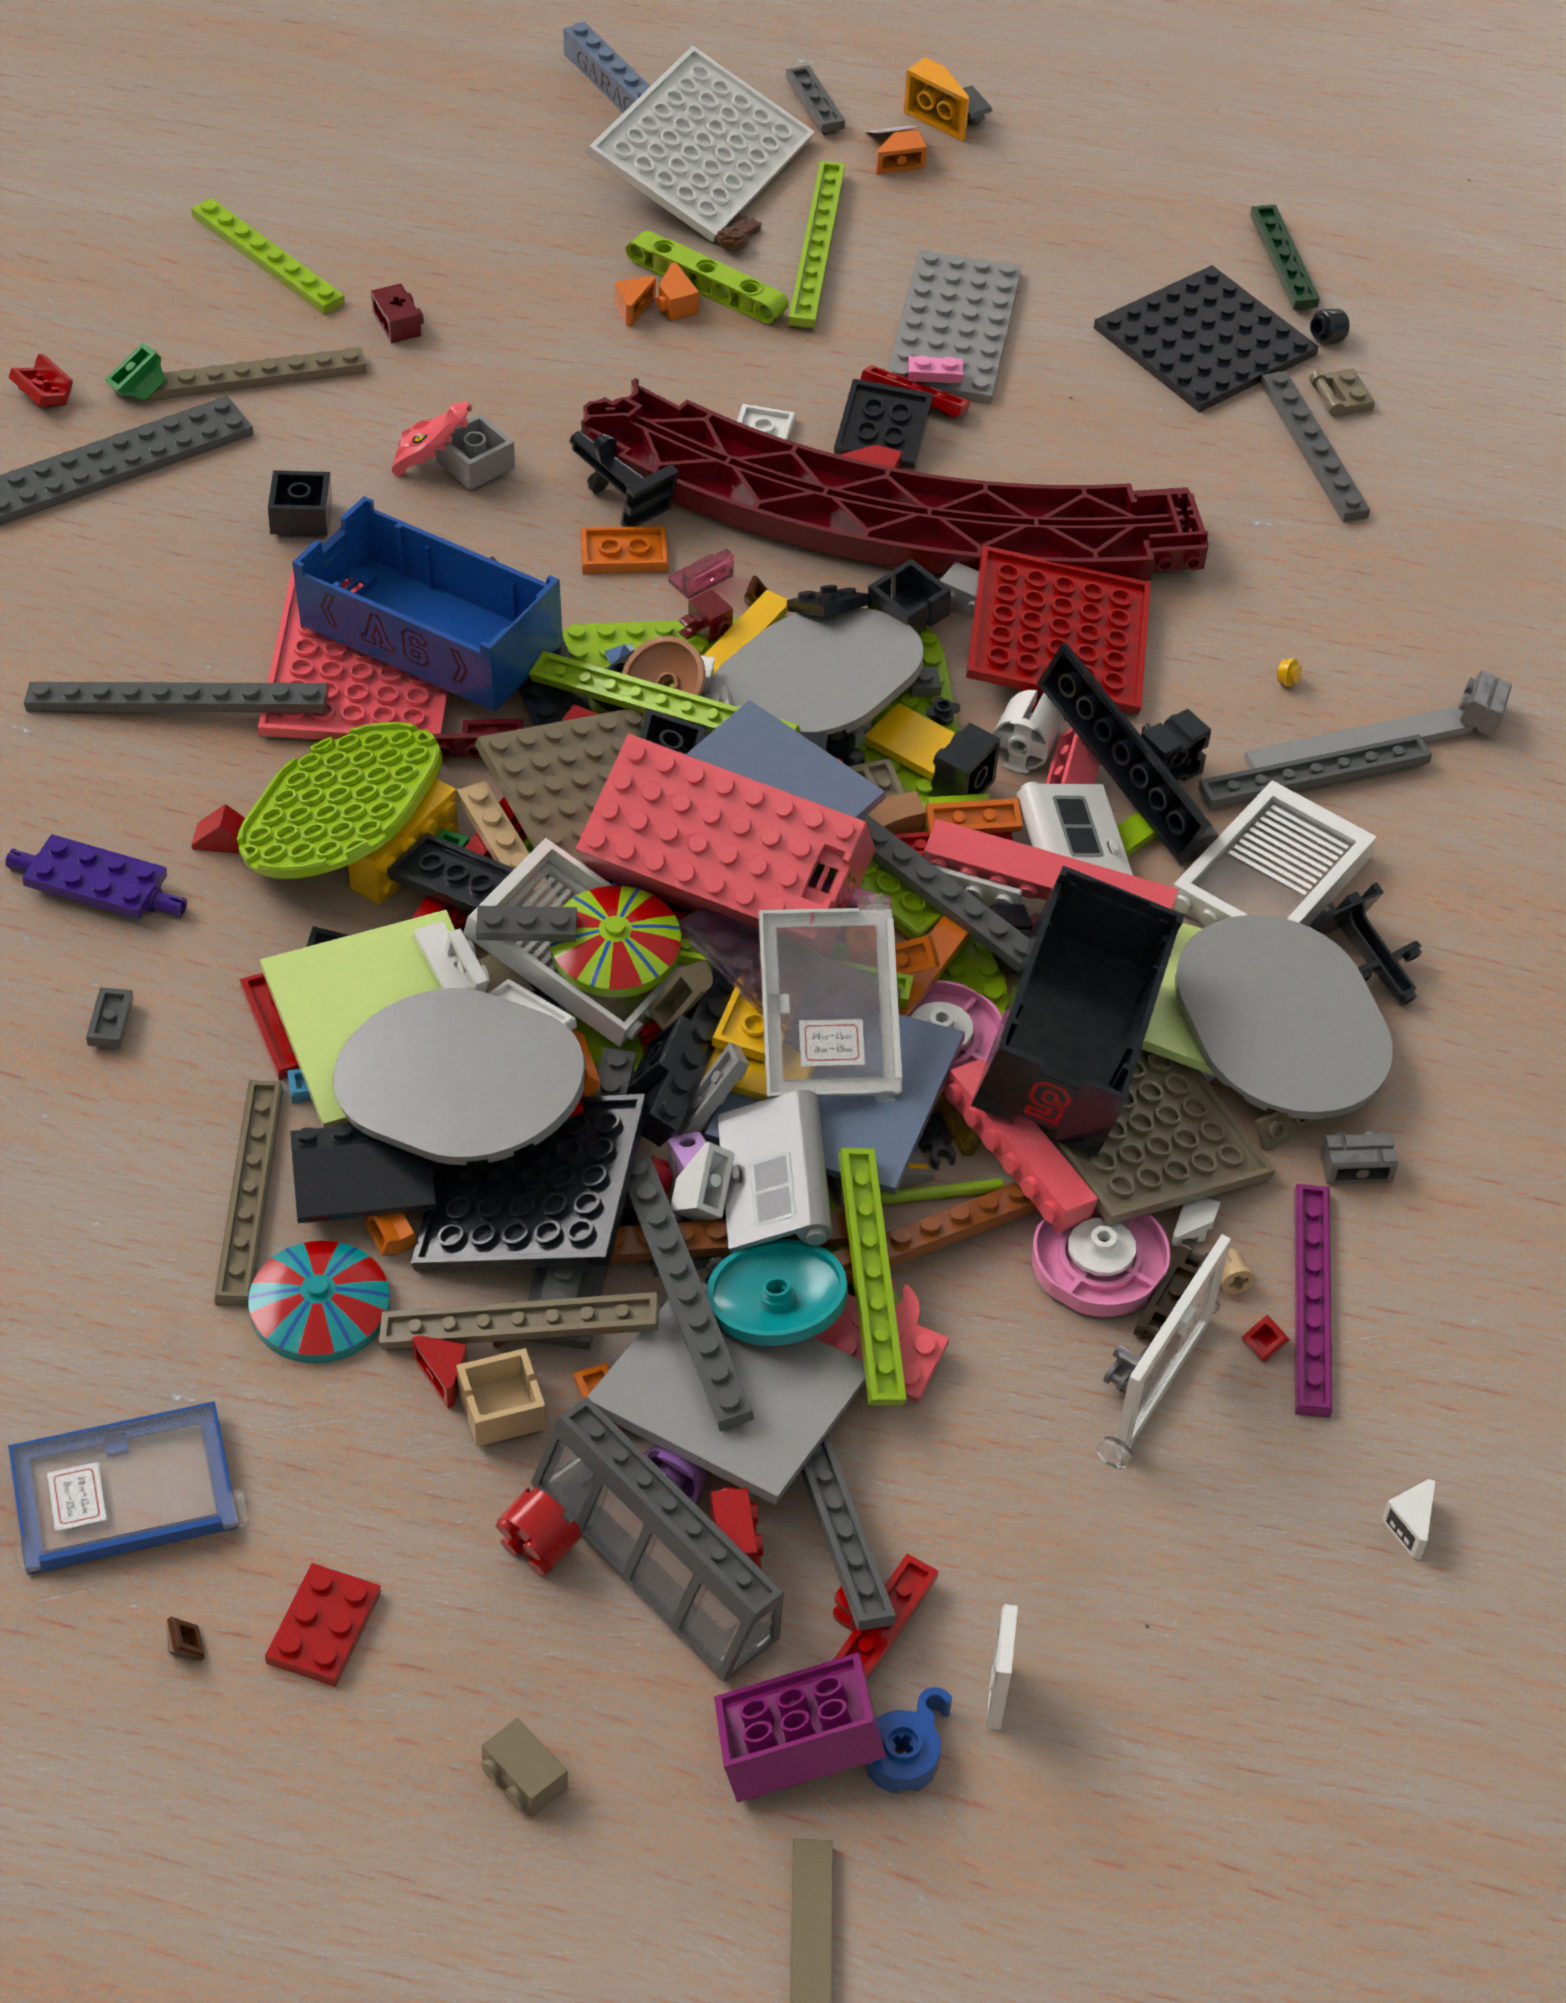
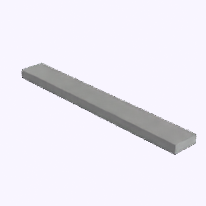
M1459 706L1252 749L1245 752L1244 759L1249 768L1254 769L1420 734L1423 741L1427 743L1473 732L1474 728L1461 723L1460 718L1463 711L1458 709Z

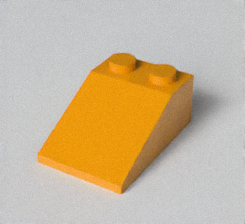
M924 57L907 69L904 113L963 142L966 138L970 97L945 66Z

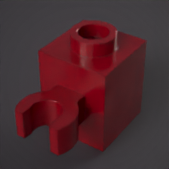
M710 589L688 601V615H684L679 619V622L685 628L679 630V634L688 640L699 632L709 642L723 636L733 625V608L716 592Z

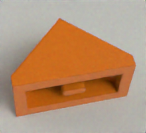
M654 276L615 282V304L625 325L632 327L656 299V277Z

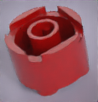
M529 1487L499 1517L495 1524L498 1531L504 1536L500 1543L505 1550L513 1556H517L519 1553L523 1554L529 1559V1566L540 1576H545L555 1568L582 1538V1532L574 1519L570 1524L567 1523L562 1516L566 1510L555 1499L537 1488L530 1491Z

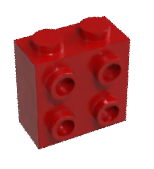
M727 1487L719 1491H711L710 1519L762 1570L763 1542L761 1534L756 1532V1524H758L757 1503L750 1502L748 1488L736 1489Z

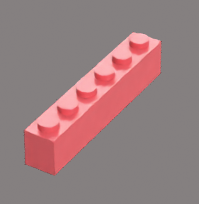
M981 1058L951 1069L943 1090L947 1100L955 1106L967 1125L972 1127L985 1147L994 1154L1004 1170L1012 1176L1022 1189L1024 1195L1033 1202L1043 1218L1051 1224L1055 1231L1060 1233L1079 1225L1082 1221L1091 1219L1099 1198L1035 1122L1017 1115L1012 1123L971 1106L986 1062Z

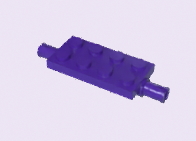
M53 834L50 835L36 855L12 848L6 856V867L25 872L22 877L23 885L29 888L139 920L145 911L154 913L157 910L181 918L187 909L186 898L162 892L161 886L167 877V869L161 865Z

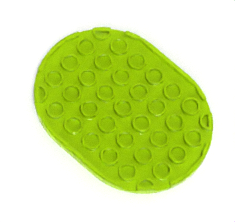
M382 722L349 729L350 734L335 740L332 737H328L310 746L311 752L299 760L294 757L280 769L243 821L238 832L237 842L239 844V853L244 863L250 870L262 876L278 879H296L316 876L342 868L373 853L403 829L438 776L442 766V752L436 738L428 730H420L414 724Z

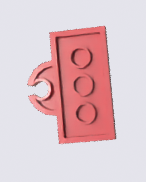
M891 1278L892 1288H894V1279ZM906 1284L902 1289L903 1299L899 1304L895 1305L906 1398L919 1403L949 1344V1338L919 1325L921 1318L919 1300L913 1290ZM848 1294L847 1303L838 1319L826 1330L813 1337L863 1361L856 1297Z

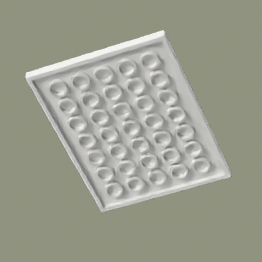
M692 45L589 146L587 154L711 242H714L717 232L722 230L723 227H728L734 221V218L756 198L812 139L815 131Z

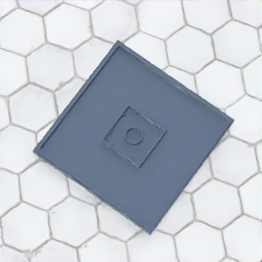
M748 700L686 754L860 820L886 798L884 790L751 700Z
M806 989V994L785 1043L800 1047L799 1021L862 1020L865 1065L817 1066L810 1080L883 1078L880 1009ZM899 1014L902 1063L901 1095L818 1097L827 1175L841 1179L838 1156L841 1148H875L880 1190L895 1195L965 1039L964 1031ZM729 1092L725 1102L718 1106L705 1133L706 1141L720 1144L717 1114L761 1100Z

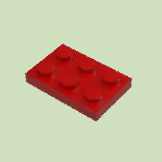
M311 1563L265 1654L266 1664L336 1687L379 1599L381 1585Z

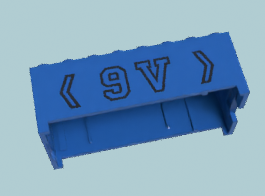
M365 496L340 517L341 528L322 544L321 541L316 539L292 562L301 626L494 712L530 677L528 673L543 651L553 653L563 643L560 579L549 575L546 578V582L375 510L374 501ZM346 579L351 582L345 588L341 587V584ZM359 583L363 584L356 593L351 592Z

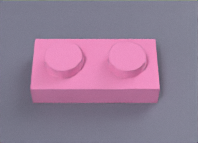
M923 355L917 357L909 356L908 381L962 383L963 359H956L954 357L934 358Z

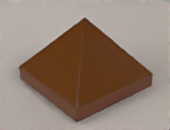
M756 575L752 576L744 595V602L750 607L768 590Z
M169 1617L167 1619L168 1651L198 1660L204 1659L205 1654L198 1625Z

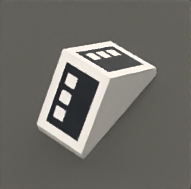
M1427 1479L1389 1500L1382 1517L1383 1523L1413 1559L1421 1560L1428 1541L1435 1480Z

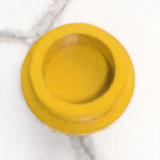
M1295 658L1283 659L1279 664L1277 680L1283 683L1285 687H1292L1301 678L1302 667L1299 665L1298 660Z

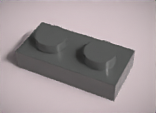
M100 987L86 1036L88 1046L121 1048L134 1000L132 990Z

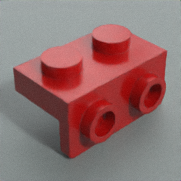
M44 354L37 355L34 368H11L8 377L18 386L19 390L25 392L36 405L41 407L66 405L73 384V380Z

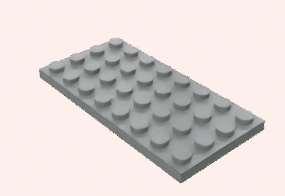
M919 250L887 371L908 378L909 356L917 357L923 355L934 358L954 357L956 359H963L962 383H920L969 401L991 404L1022 266L1008 262L1001 263L986 259H974L960 255Z

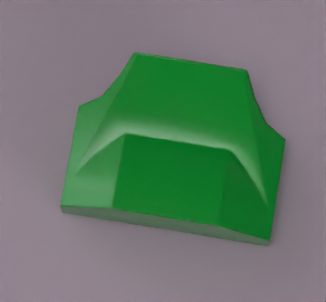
M143 342L104 381L121 396H133L147 400L166 379L161 368V357Z

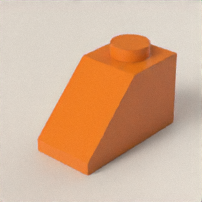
M919 129L894 132L877 149L875 170L877 174L925 168L927 146Z
M676 262L671 263L659 284V297L656 298L658 310L661 313L663 312L670 322L699 314V291Z

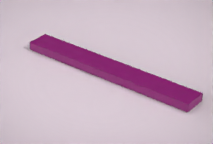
M1296 1184L1294 1190L1295 1414L1330 1418L1332 1414L1330 1187Z

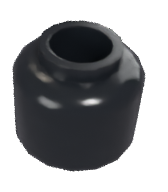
M1340 308L1321 309L1314 314L1310 322L1311 334L1319 343H1339L1347 337L1350 329L1349 318L1345 311Z

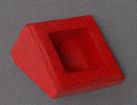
M1268 1314L1242 1336V1339L1264 1363L1290 1341L1289 1337Z

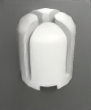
M1026 690L1011 698L993 732V735L1001 738L998 758L1004 762L1002 766L1016 773L1027 774L1029 770L1038 768L1041 765L1043 766L1063 727L1064 717L1045 693H1043L1034 712H1031L1037 701V690Z

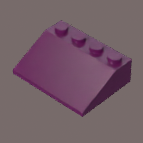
M859 1652L714 1696L723 1765L737 1803L748 1799H756L767 1793L787 1787H795L803 1782L823 1776H831L849 1768L867 1765L876 1760L886 1758L879 1723Z

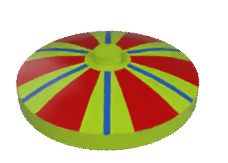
M603 886L580 893L563 906L577 907L576 942H550V954L558 972L578 989L603 997L633 996L659 985L674 970L681 952L679 922L672 910L653 894L628 886Z

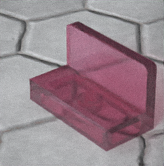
M728 549L715 555L709 554L670 575L668 582L687 599H691L733 576L734 554Z

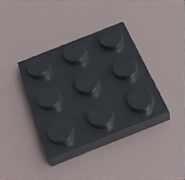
M853 379L834 445V453L841 455L872 445H880L902 451L901 466L915 469L933 403V393Z

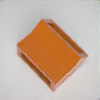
M403 1213L368 1216L365 1226L381 1255L400 1254L416 1245L417 1238Z

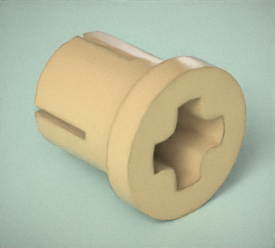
M1229 1249L1228 1255L1231 1262L1227 1256L1220 1285L1225 1293L1237 1295L1253 1286L1255 1276L1252 1270L1246 1267L1240 1252L1237 1249Z

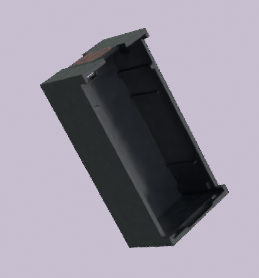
M1063 865L1035 923L971 1106L1012 1123L1017 1115L1058 1131L1054 1140L1097 1157L1128 1099L1131 1080L1173 945L1185 915Z

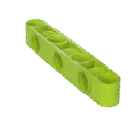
M643 231L626 245V254L635 264L664 277L671 263L676 262L699 291L700 295L762 323L771 324L789 307V301L781 291L651 231Z

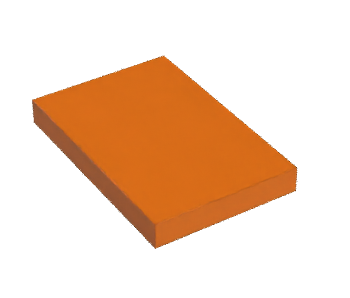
M666 526L580 528L582 574L669 571Z

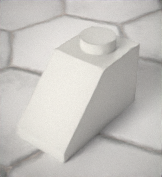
M711 1142L705 1143L676 1178L671 1202L673 1213L692 1221L722 1219L735 1153Z

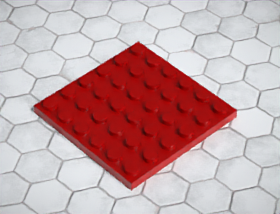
M983 545L979 563L966 678L1024 691L1037 690L1038 694H1043L1044 692L1037 682L1063 643H1067L1119 709L1125 713L1139 715L1142 708L1151 582L1071 564L1049 562L1044 558Z

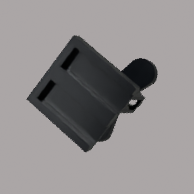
M577 431L571 436L569 442L573 446L572 450L595 469V472L587 480L588 489L593 493H599L611 483L625 496L620 523L623 527H637L672 508L679 472L672 464L647 477H643L617 458V440L611 435L601 434L594 441L582 431Z
M1378 882L1372 884L1362 897L1358 891L1347 895L1337 908H1335L1333 903L1327 904L1308 927L1323 935L1340 928L1367 962V964L1358 967L1365 982L1372 977V973H1376L1400 1006H1404L1416 999L1417 995L1414 991L1417 988L1398 961L1404 959L1407 963L1416 959L1422 954L1420 950L1422 945L1419 941H1414L1391 953L1366 916V912L1384 893Z

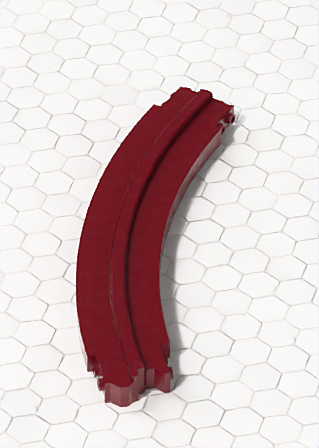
M637 378L631 381V395L628 397H621L614 401L603 397L596 401H589L583 406L581 431L593 441L601 434L614 437L617 440V458L643 477H647L671 464L679 471L672 503L723 523L800 547L897 568L906 561L913 559L929 573L945 574L955 562L979 571L983 545L1044 558L1049 562L1071 564L1143 581H1151L1152 573L1184 569L1198 570L1205 567L1209 546L1207 540L1208 531L1204 529L1194 495L1190 493L1188 487L1133 491L1131 483L1104 485L1021 484L963 479L898 469L798 444L732 420L688 399L678 406L640 386L639 379Z

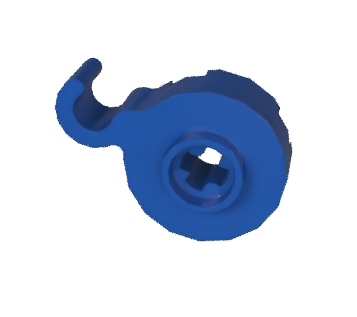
M938 1687L925 1689L918 1698L915 1712L895 1710L882 1714L877 1718L886 1758L867 1764L866 1772L868 1777L878 1787L891 1793L917 1788L916 1791H919L933 1780L939 1766L941 1739L934 1726L935 1714L931 1710L939 1711L944 1717L950 1715L952 1696L946 1690ZM905 1749L909 1754L904 1751L901 1755L896 1753L895 1750Z

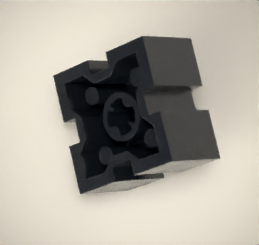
M1186 709L1178 714H1172L1166 719L1164 725L1161 722L1154 726L1146 723L1142 727L1141 736L1177 781L1182 779L1185 782L1203 773L1206 755L1202 750L1209 745L1211 729L1192 711Z

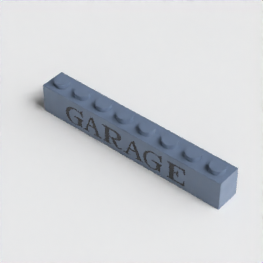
M585 22L563 28L564 55L623 113L650 87Z

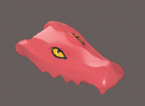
M467 401L454 403L449 406L447 412L431 419L421 420L402 431L399 448L396 451L395 461L392 466V473L397 477L403 476L408 467L426 463V457L435 458L436 449L444 451L447 446L445 442H452L451 433H455V428L458 426L467 428L468 420L466 416L469 414L468 411H472V405Z

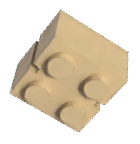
M526 1348L456 1365L458 1392L465 1414L468 1416V1423L476 1447L546 1430L545 1403L538 1382L535 1380V1374Z

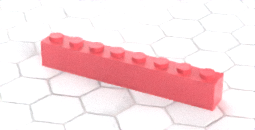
M939 819L935 820L924 850V858L931 864L1018 888L1023 891L1022 896L1029 899L1040 898L1047 900L1064 865L1172 910L1175 909L1177 904V888Z

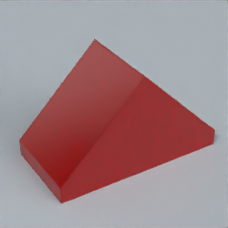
M224 804L197 823L191 845L192 850L239 853L237 836L245 817L227 804Z
M420 1335L413 1337V1359L448 1409L453 1407L458 1396L456 1365L467 1363V1345Z

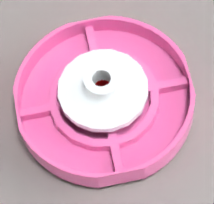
M942 980L936 981L910 1016L965 1032V1039L952 1069L981 1058L986 1062L1002 1019V1015L997 1007L986 997L963 984Z
M1095 1208L1091 1219L1082 1221L1079 1225L1057 1233L1051 1224L1043 1219L1037 1226L1034 1234L1031 1261L1038 1282L1050 1296L1083 1315L1114 1317L1132 1313L1149 1303L1162 1279L1167 1274L1170 1263V1246L1163 1228L1151 1214L1108 1226Z

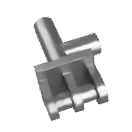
M1119 1344L1113 1352V1356L1117 1360L1106 1372L1103 1382L1107 1384L1112 1382L1117 1385L1116 1389L1118 1391H1126L1131 1373L1150 1344L1139 1355ZM1147 1376L1146 1379H1145L1143 1391H1144V1388H1145V1385H1146L1148 1376Z

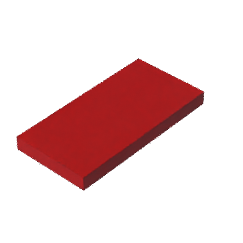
M260 973L240 979L241 989L278 1080L288 1078V1070L300 1068L264 974Z

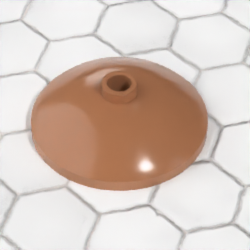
M674 636L657 637L639 646L628 658L622 674L667 687L674 683V689L699 696L703 692L706 679L705 665L700 653L689 642Z

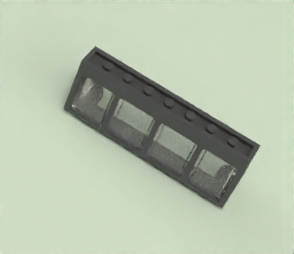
M588 1397L560 1415L531 1480V1485L551 1496L566 1510L562 1515L569 1524L573 1519L581 1529L582 1537L723 1682L779 1640L784 1592Z

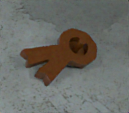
M738 214L734 218L732 227H723L722 230L717 232L716 240L723 247L743 249L748 245V236L760 231L762 223L754 218L747 221V216H740Z

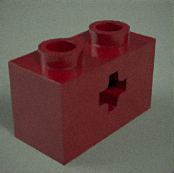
M401 283L371 290L372 313L390 343L421 336V324H424L422 311L420 308L415 307L411 293H407Z

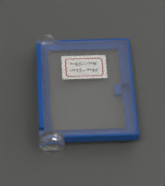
M215 1401L8 1445L22 1542L21 1545L14 1546V1552L18 1568L25 1567L27 1575L250 1525L243 1488L231 1489Z

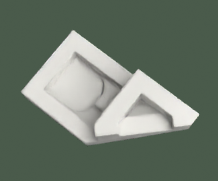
M1204 1198L1184 1204L1171 1245L1179 1246L1182 1243V1239L1188 1238L1197 1242L1205 1241L1207 1231L1211 1230L1214 1225L1221 1202Z

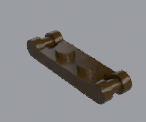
M1185 1243L1182 1245L1166 1276L1162 1279L1139 1318L1133 1335L1142 1339L1148 1337L1153 1340L1161 1328L1151 1323L1153 1320L1164 1324L1208 1256L1207 1253L1203 1256L1194 1252V1247Z

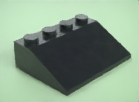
M339 1124L334 1127L325 1128L306 1127L290 1131L298 1223L436 1210L431 1160L368 1136L353 1125Z

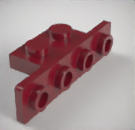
M523 719L463 720L462 733L433 734L440 747L442 758L451 756L480 757L481 755L475 747L478 737L523 729L524 722Z

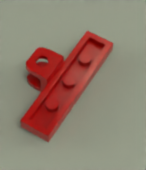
M907 1553L885 1584L896 1615L894 1625L860 1631L857 1630L843 1588L840 1586L834 1596V1601L837 1605L833 1609V1618L840 1625L851 1630L852 1633L833 1660L859 1652L868 1681L938 1579L939 1571Z

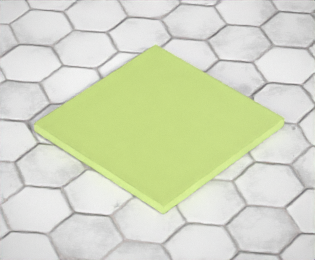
M447 910L260 959V967L323 1128L349 1122L336 1099L333 1088V1074L337 1058L351 1035L365 1021L383 1008L418 993L442 989L414 937V931L438 922H444L449 932L454 931L455 929Z

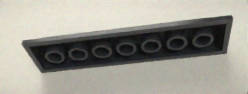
M1063 643L1037 684L1178 863L1181 865L1200 857L1219 837L1218 833L1067 643Z

